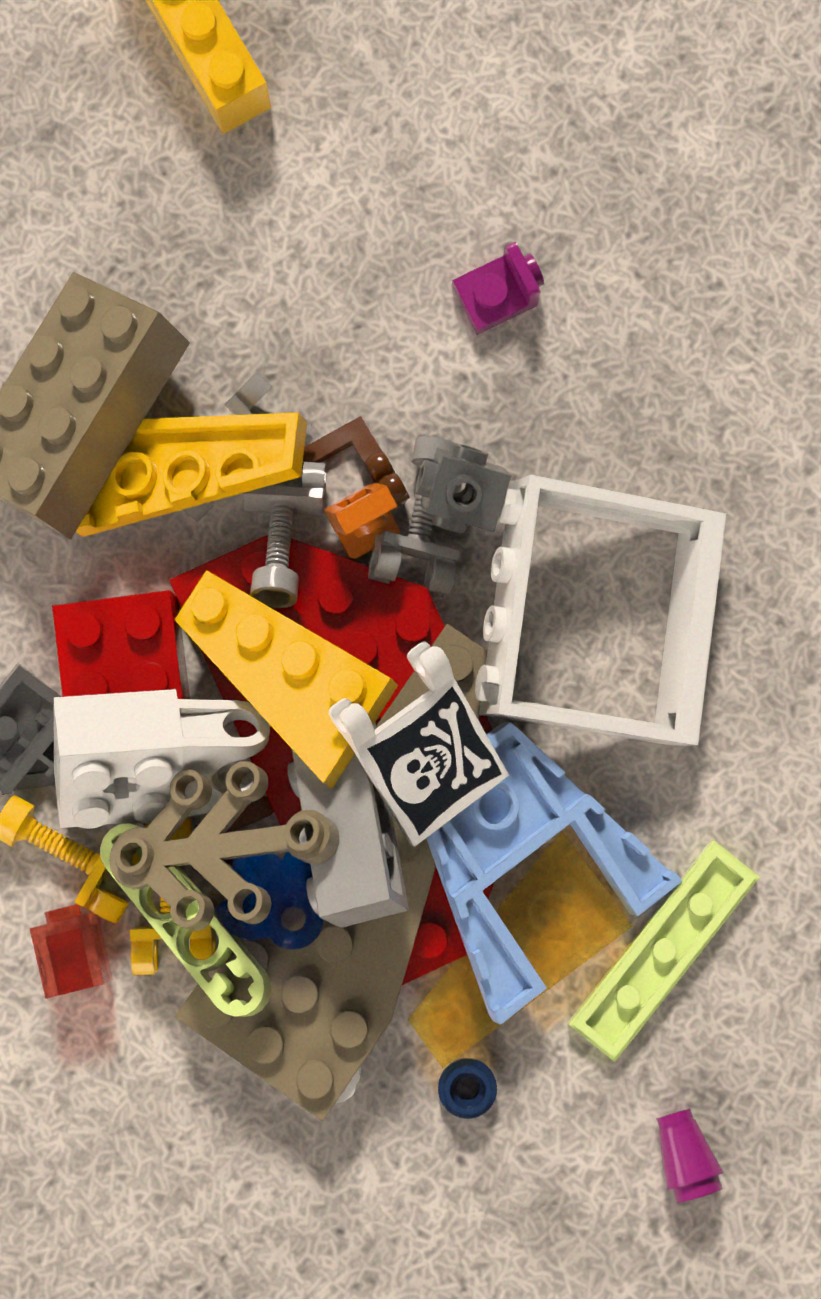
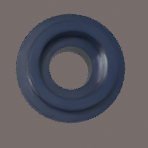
M460 1058L451 1062L442 1071L438 1081V1094L442 1105L449 1113L459 1118L472 1119L485 1114L491 1108L497 1095V1083L493 1072L485 1063L474 1058ZM463 1077H472L479 1084L478 1092L471 1098H463L456 1092L457 1082Z

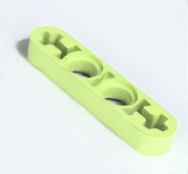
M130 823L119 824L110 829L102 840L100 847L101 860L114 879L115 877L111 872L109 862L111 849L120 835L129 829L140 826ZM140 847L136 852L141 859L142 849ZM180 866L168 867L188 890L201 893ZM115 879L217 1008L223 1013L235 1017L253 1016L263 1010L269 1002L271 995L270 979L266 971L215 909L209 925L215 929L218 935V948L213 956L205 960H199L192 955L189 949V939L193 931L177 925L171 917V912L161 914L155 909L152 901L154 890L150 886L142 889H133L122 885ZM197 900L191 902L186 909L188 921L195 918L199 911ZM232 952H234L237 958L226 963L229 969L237 977L248 978L252 976L254 980L248 988L250 995L253 997L249 1003L238 999L231 1002L229 995L235 988L224 973L216 972L212 979L208 974L209 971L225 964Z

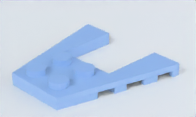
M502 722L486 734L509 776L426 838L488 1014L492 1021L500 1025L547 989V987L483 893L485 888L569 824L628 914L639 916L682 882L681 878L674 871L668 870L649 853L651 850L636 836L626 832L605 813L606 809L590 794H585L564 775L566 772L511 722Z

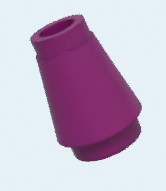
M691 1109L656 1118L660 1129L659 1137L666 1189H673L677 1203L700 1198L722 1190L718 1175L724 1172L699 1125L694 1120Z

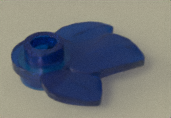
M286 852L282 860L276 854L233 859L232 868L244 880L268 892L271 898V909L268 916L260 923L248 924L231 915L228 909V900L226 899L215 908V912L223 926L240 939L249 941L270 938L274 944L288 950H298L312 944L322 931L324 919L314 912L308 899L307 879L313 877L311 864L294 857L290 852ZM255 893L249 894L243 901V911L245 914L250 913L256 906L257 898ZM291 908L299 909L305 915L303 927L296 931L286 929L281 922L283 913Z

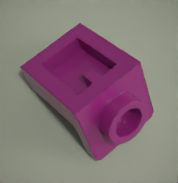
M516 242L504 247L503 256L452 280V287L476 335L537 307L541 293L539 287L544 285L543 275L535 258L531 253L523 256Z

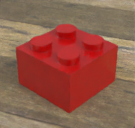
M170 590L52 605L62 697L176 689L177 699H190L182 628L174 620L180 612L177 597Z

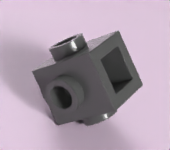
M455 443L452 452L437 448L433 462L424 460L417 478L415 494L422 496L421 506L427 514L433 515L431 523L438 527L464 533L466 526L470 525L494 532L512 475L504 467L486 462L488 458L487 452ZM466 483L465 488L461 492L453 493L457 485Z

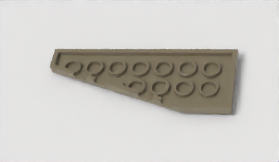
M447 623L431 647L437 646L446 654L454 679L478 719L481 701L476 698L475 684L481 666L486 665L487 650ZM415 671L381 718L376 728L429 691V688ZM394 817L393 823L409 911L340 928L320 918L319 914L314 912L307 894V879L313 877L311 864L294 857L289 852L264 887V890L268 892L271 898V909L268 916L257 924H248L241 921L234 930L236 936L266 971L270 979L271 995L269 1002L262 1011L253 1016L235 1017L225 1014L217 1008L200 985L197 984L175 1015V1018L322 1122L392 1021L436 868L427 839H424L415 847L410 845ZM257 899L247 913H250L255 908ZM232 952L225 964L209 971L208 974L212 979L216 972L224 973L235 988L229 995L231 1002L238 999L249 1003L253 997L250 995L248 988L254 980L252 976L248 978L237 977L229 969L226 963L237 958L234 952Z

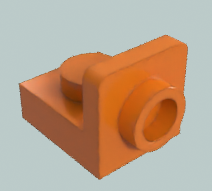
M373 482L323 510L347 556L352 559H357L375 549L373 547L375 537L380 533L388 531L399 534L400 532L390 510L398 506L387 485Z

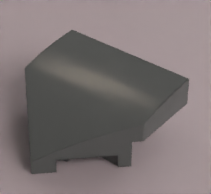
M19 663L15 665L0 684V791L2 795L12 794V791L55 785L54 697L62 696Z

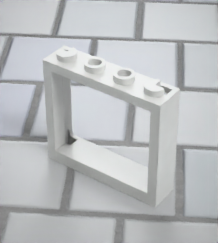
M528 475L511 482L499 515L500 522L505 524L502 547L497 548L491 566L492 581L497 582L494 606H490L487 610L483 624V636L485 641H489L486 665L481 666L475 684L476 698L481 701L479 715L665 745H698L727 513L536 475ZM538 506L678 533L655 723L512 700Z

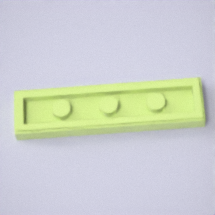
M711 840L682 876V882L671 890L567 1023L616 1062L760 877L716 841Z

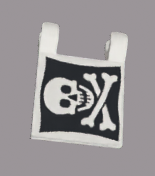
M421 642L412 648L407 654V659L421 680L429 688V691L374 730L365 709L357 703L352 704L347 698L337 702L328 711L330 719L352 747L407 841L414 847L509 776L454 679L446 654L441 648L437 646L430 647L426 642Z

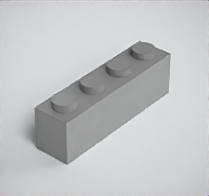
M376 723L373 724L374 730L376 729ZM292 749L294 761L288 764V777L293 792L297 797H300L302 811L315 810L323 814L336 824L339 831V844L335 853L323 863L311 864L313 877L307 879V894L314 912L319 914L320 918L342 928L409 911L392 814L356 754H354L335 786L331 789L314 774ZM312 824L306 825L299 836L300 844H305L312 838L314 832Z

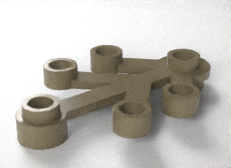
M240 761L234 764L226 775L227 791L192 834L186 839L170 841L191 811L204 807L212 795V785L207 777L195 770L185 769L178 772L172 779L170 784V795L172 798L147 828L136 827L129 829L115 841L110 852V869L115 879L124 886L133 889H142L150 886L171 906V917L177 925L192 931H199L207 927L214 915L213 903L206 895L194 890H188L168 868L190 864L228 900V909L234 918L248 924H257L263 921L270 912L271 898L268 892L259 886L248 883L224 860L290 852L291 855L306 863H323L335 853L338 847L339 831L336 824L330 818L315 810H303L292 816L286 825L226 833L249 803L260 799L268 788V777L262 768L249 761ZM253 772V784L249 789L241 791L240 784L242 778L247 773ZM196 780V793L191 798L186 799L185 789L187 785ZM312 824L314 829L312 838L307 843L300 844L299 836L306 825ZM141 847V860L138 864L132 866V858ZM255 893L257 898L256 906L250 913L245 914L243 911V901L249 894ZM197 900L199 911L195 918L188 921L186 909L191 902Z

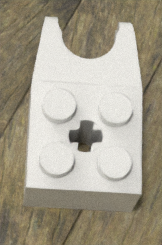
M176 689L54 697V775L60 828L81 827L92 829L105 824L129 822L151 824L172 798L170 795L172 779L178 772L185 769L195 770L204 775L212 785V795L209 802L200 809L192 810L188 816L209 813L227 791V787L219 781L218 777L222 773L228 772L237 762H251L249 757L264 749L269 740L270 724L249 702L238 700L177 699ZM234 720H245L256 727L257 733L250 737H231L225 732L224 726ZM253 772L247 773V775L251 779V783L248 786L241 788V791L249 789L253 784ZM196 780L187 785L185 789L186 799L191 798L196 793Z

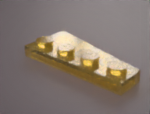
M563 831L558 833L495 910L547 987V989L523 1008L633 927ZM468 955L453 961L408 1016V1021L442 1068L500 1026V1024L492 1021L488 1014Z

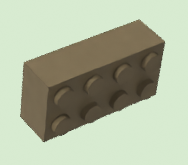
M73 272L0 390V501L71 540L190 342L160 312Z

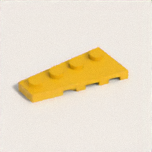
M299 412L143 419L137 432L76 530V533L85 537L299 478L302 472L307 421Z
M207 570L174 619L314 774L331 789L335 786L355 752L328 715L329 709L340 700L347 698L352 704L357 703L365 709L373 725L398 687V684L390 677Z

